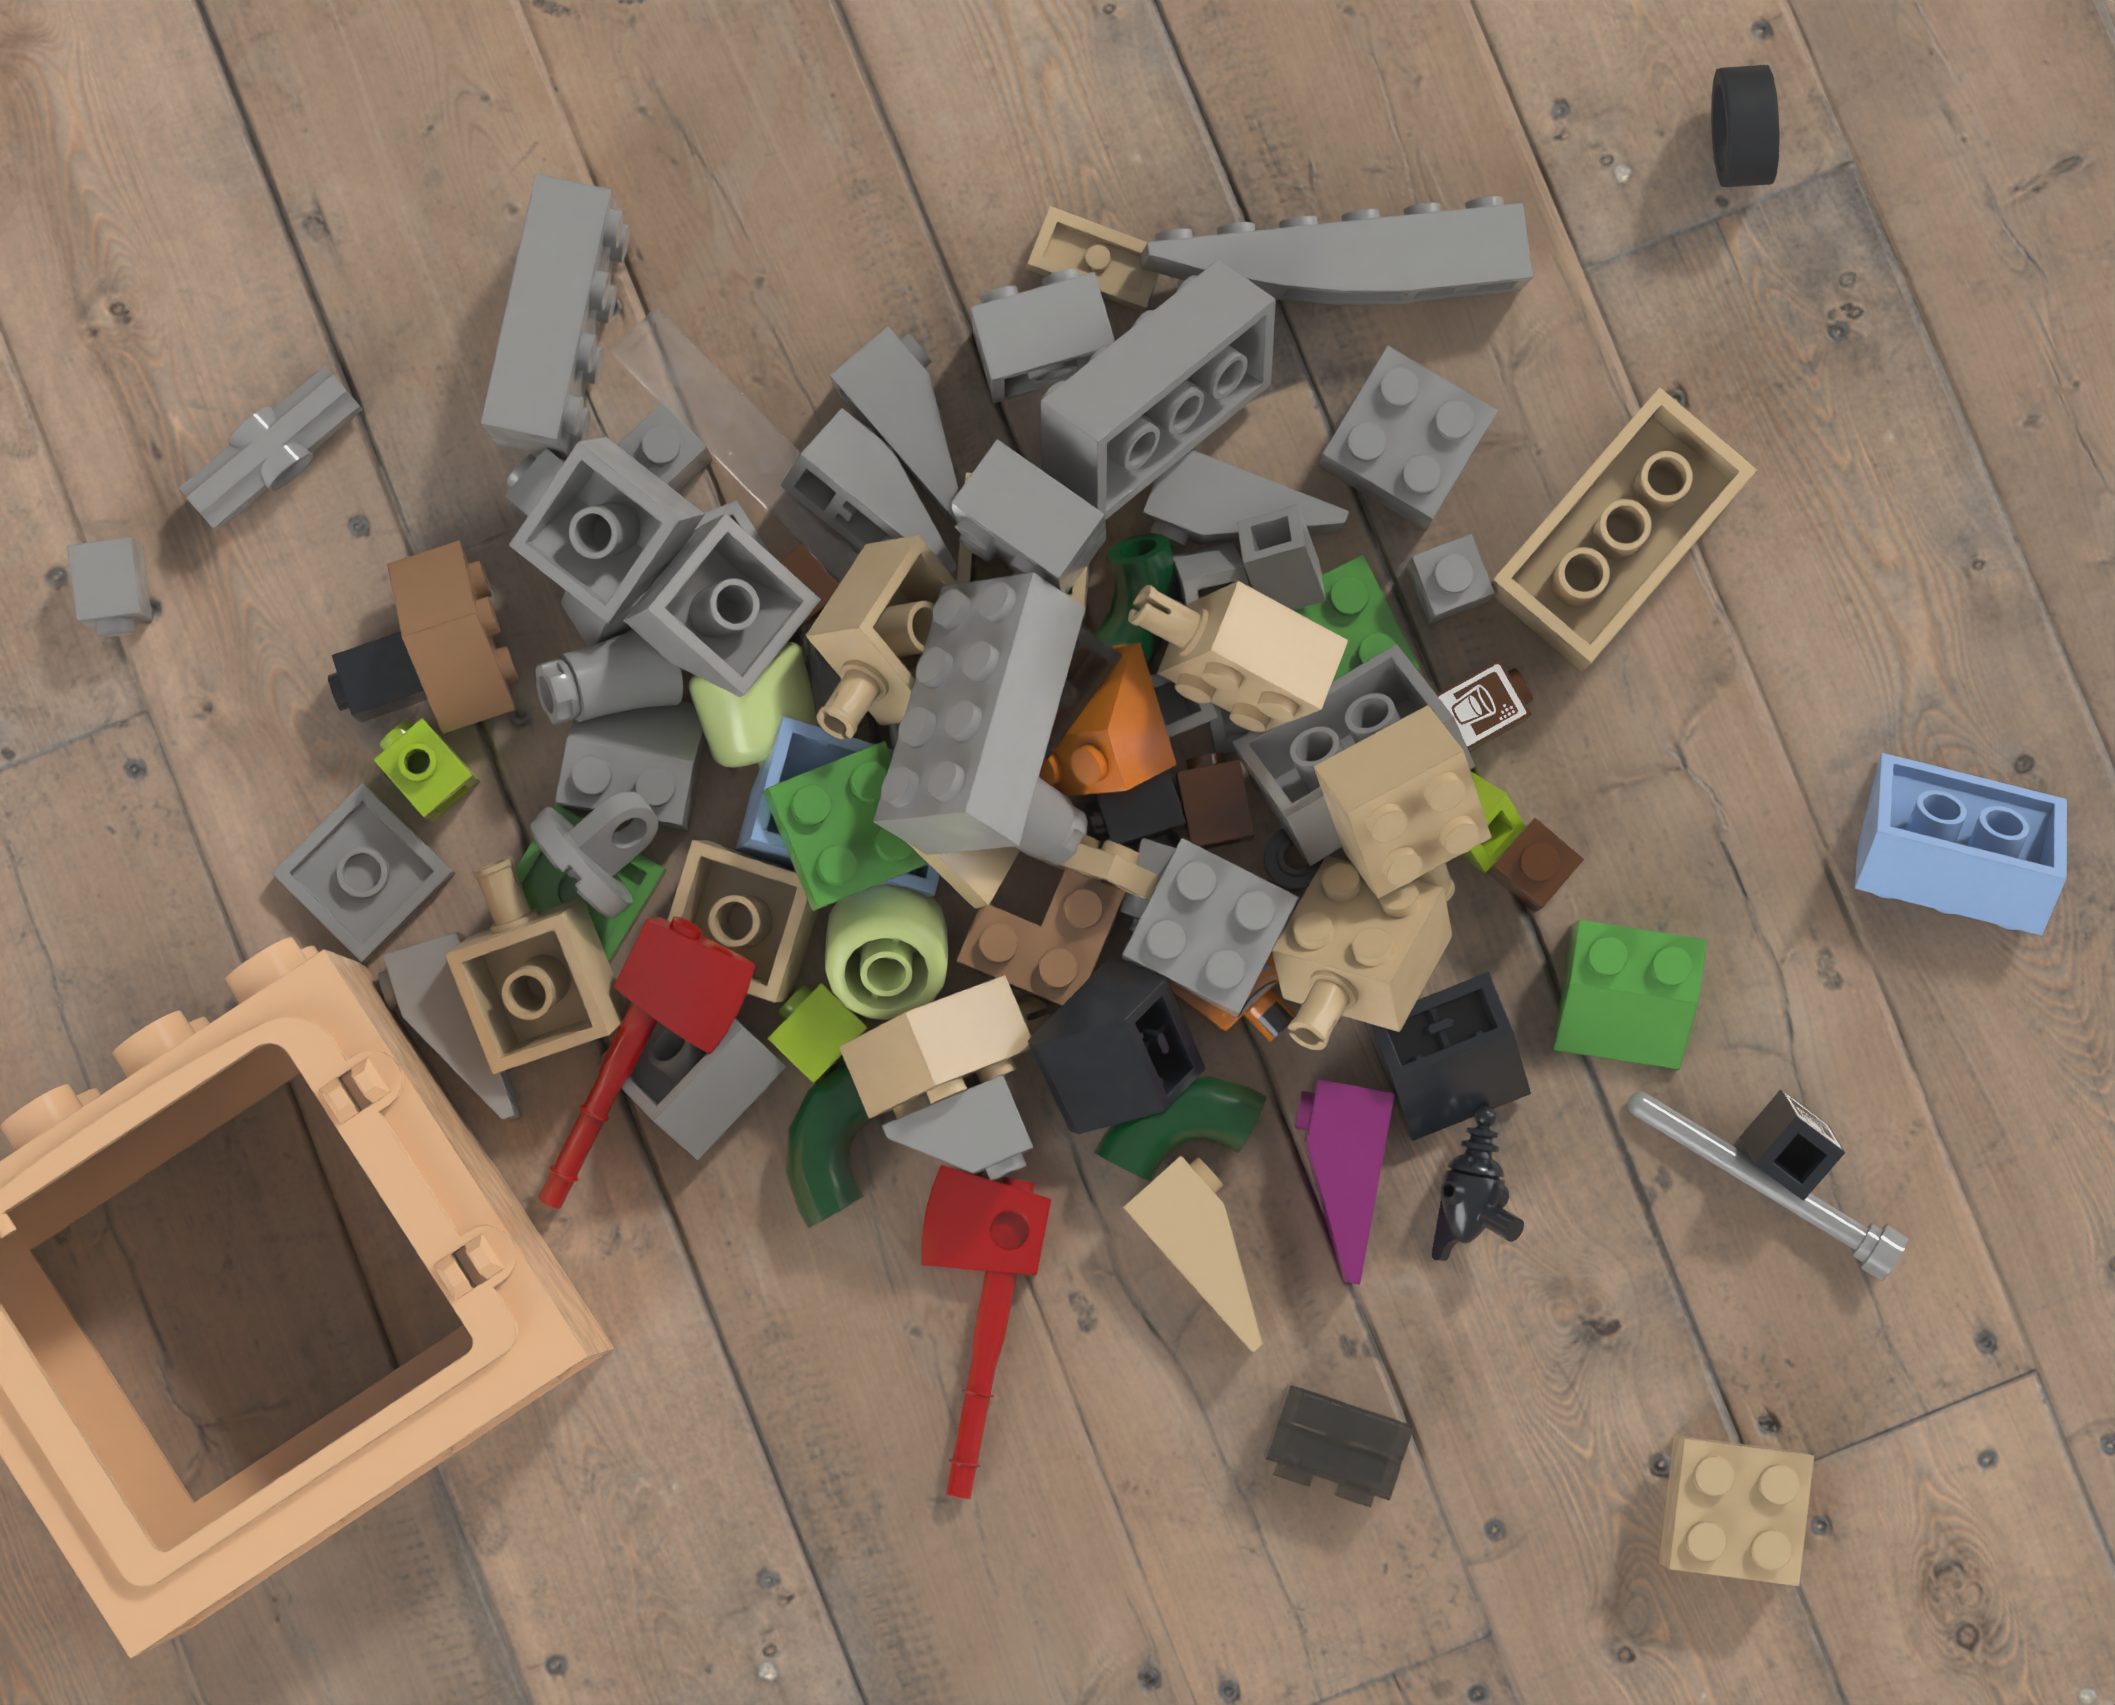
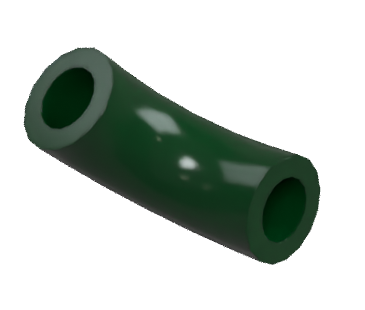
M1155 533L1131 536L1111 547L1107 553L1114 583L1110 610L1099 629L1088 638L1076 644L1074 651L1141 643L1147 667H1149L1165 639L1138 625L1129 623L1130 610L1134 609L1139 612L1141 609L1134 606L1133 602L1140 591L1147 585L1153 586L1158 592L1175 601L1177 598L1174 561L1169 540L1165 535Z
M845 1060L835 1066L807 1091L788 1129L785 1172L798 1211L808 1228L824 1221L864 1197L854 1179L849 1158L850 1145L856 1133L870 1119Z
M1197 1077L1166 1111L1110 1126L1102 1136L1094 1153L1148 1181L1153 1180L1160 1164L1170 1151L1185 1142L1206 1140L1239 1153L1262 1112L1267 1096L1250 1087L1215 1077Z

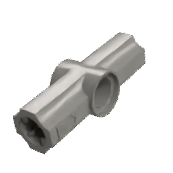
M324 366L318 372L316 371L299 388H296L293 393L275 408L272 406L262 408L247 418L230 436V445L181 485L179 489L200 515L218 532L265 491L278 490L295 479L312 461V452L363 409L329 369Z

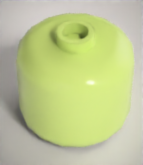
M787 642L742 697H738L696 675H693L690 679L689 692L710 753L715 762L722 766L737 768L758 763L761 769L763 761L767 759L772 749L778 726L783 716L821 728L816 716L823 705L806 654L802 647L796 643Z
M880 884L838 901L829 914L825 954V971L831 990L848 1009L866 1018L891 1020L907 1011L934 1001L945 984L948 966V927L942 908L933 896L929 898L908 889Z

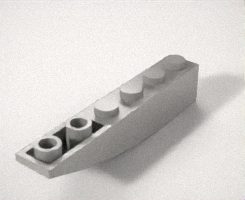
M1500 196L1472 199L1465 203L1466 209L1442 211L1440 203H1421L1406 207L1403 210L1404 215L1380 217L1379 210L1376 209L1356 210L1343 214L1341 216L1342 222L1318 224L1316 216H1297L1280 221V228L1255 230V224L1252 222H1238L1217 228L1218 235L1193 237L1191 229H1172L1155 234V241L1147 242L1140 255L1141 269L1184 281L1190 276H1198L1219 259L1275 299L1334 305L1404 304L1521 291L1533 278L1523 203L1504 205L1503 197Z

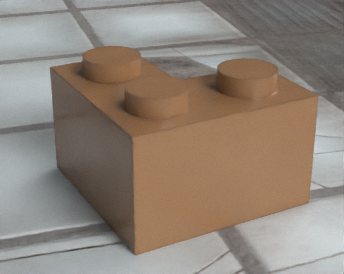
M458 540L387 564L401 636L442 734L514 711L515 706L510 685L520 682V678L509 646L497 648L492 637L501 633L494 608L489 597H492V592L481 561L469 564L461 541Z
M1065 868L1041 926L991 905L980 907L957 958V964L992 980L1005 975L1011 988L1040 998L1042 1001L1060 1008L1092 976L1126 892L1077 871Z

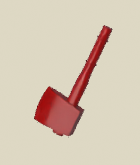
M674 916L671 922L661 917L646 920L613 988L632 1002L603 1058L598 1076L585 1103L580 1105L581 1111L555 1164L550 1166L551 1172L538 1196L541 1202L552 1208H562L573 1183L579 1180L577 1175L604 1121L609 1120L608 1113L619 1091L633 1072L657 1022L692 1045L711 1054L724 1038L739 1013L748 992L756 964L738 953L701 936L702 930L684 918Z
M941 1165L931 1188L925 1211L921 1239V1265L985 1271L973 1333L971 1365L966 1389L962 1390L965 1392L953 1457L949 1459L951 1468L945 1493L953 1497L971 1499L976 1469L980 1467L978 1464L990 1397H994L991 1394L996 1366L1005 1341L1017 1274L1037 1275L1052 1199L1033 1193L1034 1182L1004 1177L1003 1183Z

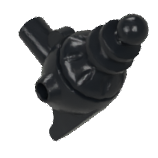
M1487 1105L1476 1109L1474 1120L1477 1126L1467 1127L1466 1132L1471 1135L1470 1139L1461 1141V1146L1467 1149L1464 1154L1458 1155L1449 1162L1447 1167L1451 1168V1170H1445L1442 1177L1441 1202L1432 1248V1258L1434 1260H1448L1451 1250L1456 1243H1470L1485 1228L1509 1242L1517 1240L1523 1232V1220L1503 1209L1508 1203L1509 1192L1505 1186V1180L1500 1179V1177H1504L1503 1169L1492 1158L1493 1152H1499V1147L1492 1143L1493 1138H1498V1132L1490 1129V1126L1495 1123L1496 1113L1493 1108Z

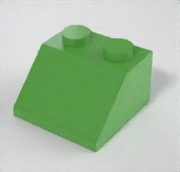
M1578 920L1571 924L1552 1050L1680 1070L1699 1002L1707 939Z

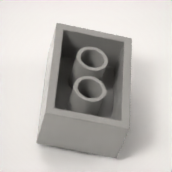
M1397 644L1333 681L1322 710L1264 732L1250 731L1232 742L1257 793L1310 866L1342 847L1313 766L1429 705L1464 750L1469 769L1471 770L1475 767L1454 716Z

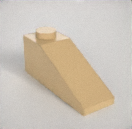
M1179 1156L1122 1208L1245 1346L1254 1353L1263 1343L1226 1208L1221 1199L1215 1194L1224 1185L1199 1157L1189 1165L1182 1156Z

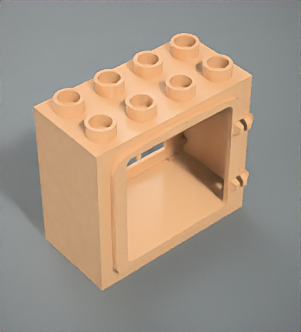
M293 937L283 939L260 951L239 965L225 978L226 984L239 1002V1005L212 1023H209L206 1017H200L188 1022L182 1011L179 1010L152 1022L121 1043L112 1054L127 1078L102 1095L97 1088H93L76 1096L71 1086L65 1084L29 1102L0 1125V1129L15 1151L0 1161V1456L130 1659L184 1634L614 1349L395 1010L389 1009L380 987L365 964L325 949L318 952L314 945L300 949ZM302 1074L464 1325L194 1502L33 1250ZM340 1078L343 1080V1082L345 1083V1085L347 1086V1088L349 1089V1091H350L351 1094L353 1095L354 1099L356 1100V1102L358 1103V1105L360 1106V1108L362 1109V1111L359 1110V1108L357 1107V1105L355 1104V1102H354L353 1099L351 1098L350 1094L348 1093V1091L346 1090V1088L344 1087V1085H343L342 1082L340 1081ZM454 1253L456 1254V1256L458 1257V1259H459L460 1262L462 1263L463 1267L465 1268V1270L467 1271V1273L469 1274V1276H470L471 1279L473 1280V1282H474V1284L476 1285V1287H474L473 1284L471 1283L470 1279L468 1278V1276L466 1275V1273L464 1272V1270H463L462 1267L460 1266L459 1262L457 1261V1259H456L455 1256L453 1255Z

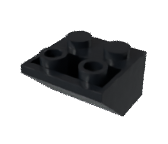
M1113 956L1028 1040L1029 1046L1069 1131L1078 1135L1166 1111L1206 1069L1167 978Z
M1489 972L1417 1000L1400 1032L1364 1022L1392 1093H1395L1394 1100L1411 1142L1474 1117L1476 1109L1480 1106L1487 1105L1495 1109L1531 1094L1513 1029Z

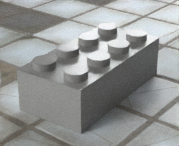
M535 174L481 419V425L496 446L539 455L547 448L559 459L566 460L573 450L574 444L576 445L578 441L586 440L590 422V409L584 408V395L587 383L596 385L600 377L604 348L597 346L600 322L610 323L612 320L617 297V286L610 285L614 261L624 262L630 238V225L624 224V211L619 209L611 189Z
M1219 259L1198 276L1193 275L1187 278L1180 285L1177 292L1155 310H1148L1143 313L1128 332L1110 346L1100 347L1091 356L1088 363L1066 381H1059L1049 388L1041 400L1040 406L1041 470L1104 513L1105 520L1271 385L1276 299Z
M1034 572L943 586L941 588L939 598L933 609V619L922 657L916 667V677L905 715L899 725V735L889 770L881 787V797L874 823L927 855L1020 845L1086 609L1084 606Z

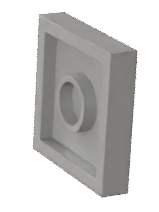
M361 783L272 874L362 963L366 964L455 872L367 785Z

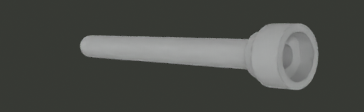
M1637 1092L1629 1098L1628 1108L1634 1116L1854 1249L1852 1256L1861 1261L1859 1268L1880 1281L1886 1279L1901 1257L1909 1238L1889 1225L1885 1224L1880 1228L1871 1223L1866 1227L1811 1193L1803 1201L1755 1166L1749 1155L1649 1094Z

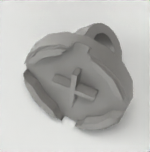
M622 792L602 802L576 826L552 807H545L530 823V833L556 869L559 868L562 872L568 869V876L570 878L574 876L578 880L575 884L578 889L577 893L605 917L615 918L633 904L632 896L617 875V872L644 850L654 839L658 830V818L642 795L635 792ZM634 818L626 828L614 832L621 823Z

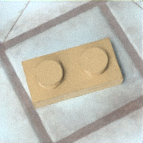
M1052 206L1048 209L1027 263V270L1043 276L1071 268H1077L1080 276L1095 272L1102 298L1145 313L1160 276L1159 273L1141 269L1140 255L1147 242Z
M1087 835L1078 843L1076 853L1065 862L1053 864L1047 859L1036 858L1063 872L1065 868H1069L1126 893L1148 900L1151 899L1160 879L1159 875L1137 865L1141 856L1140 853L1108 840L1104 841L1102 849L1099 850L1101 842Z

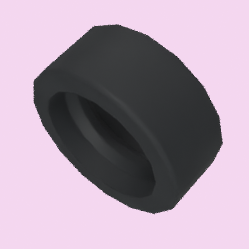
M1756 65L1718 68L1714 75L1712 87L1711 126L1714 162L1721 187L1771 185L1775 181L1778 170L1780 132L1777 91L1770 66Z

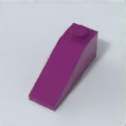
M1318 1079L1314 1082L1313 1092L1301 1091L1295 1128L1306 1130L1303 1145L1343 1282L1360 1285L1395 1093Z

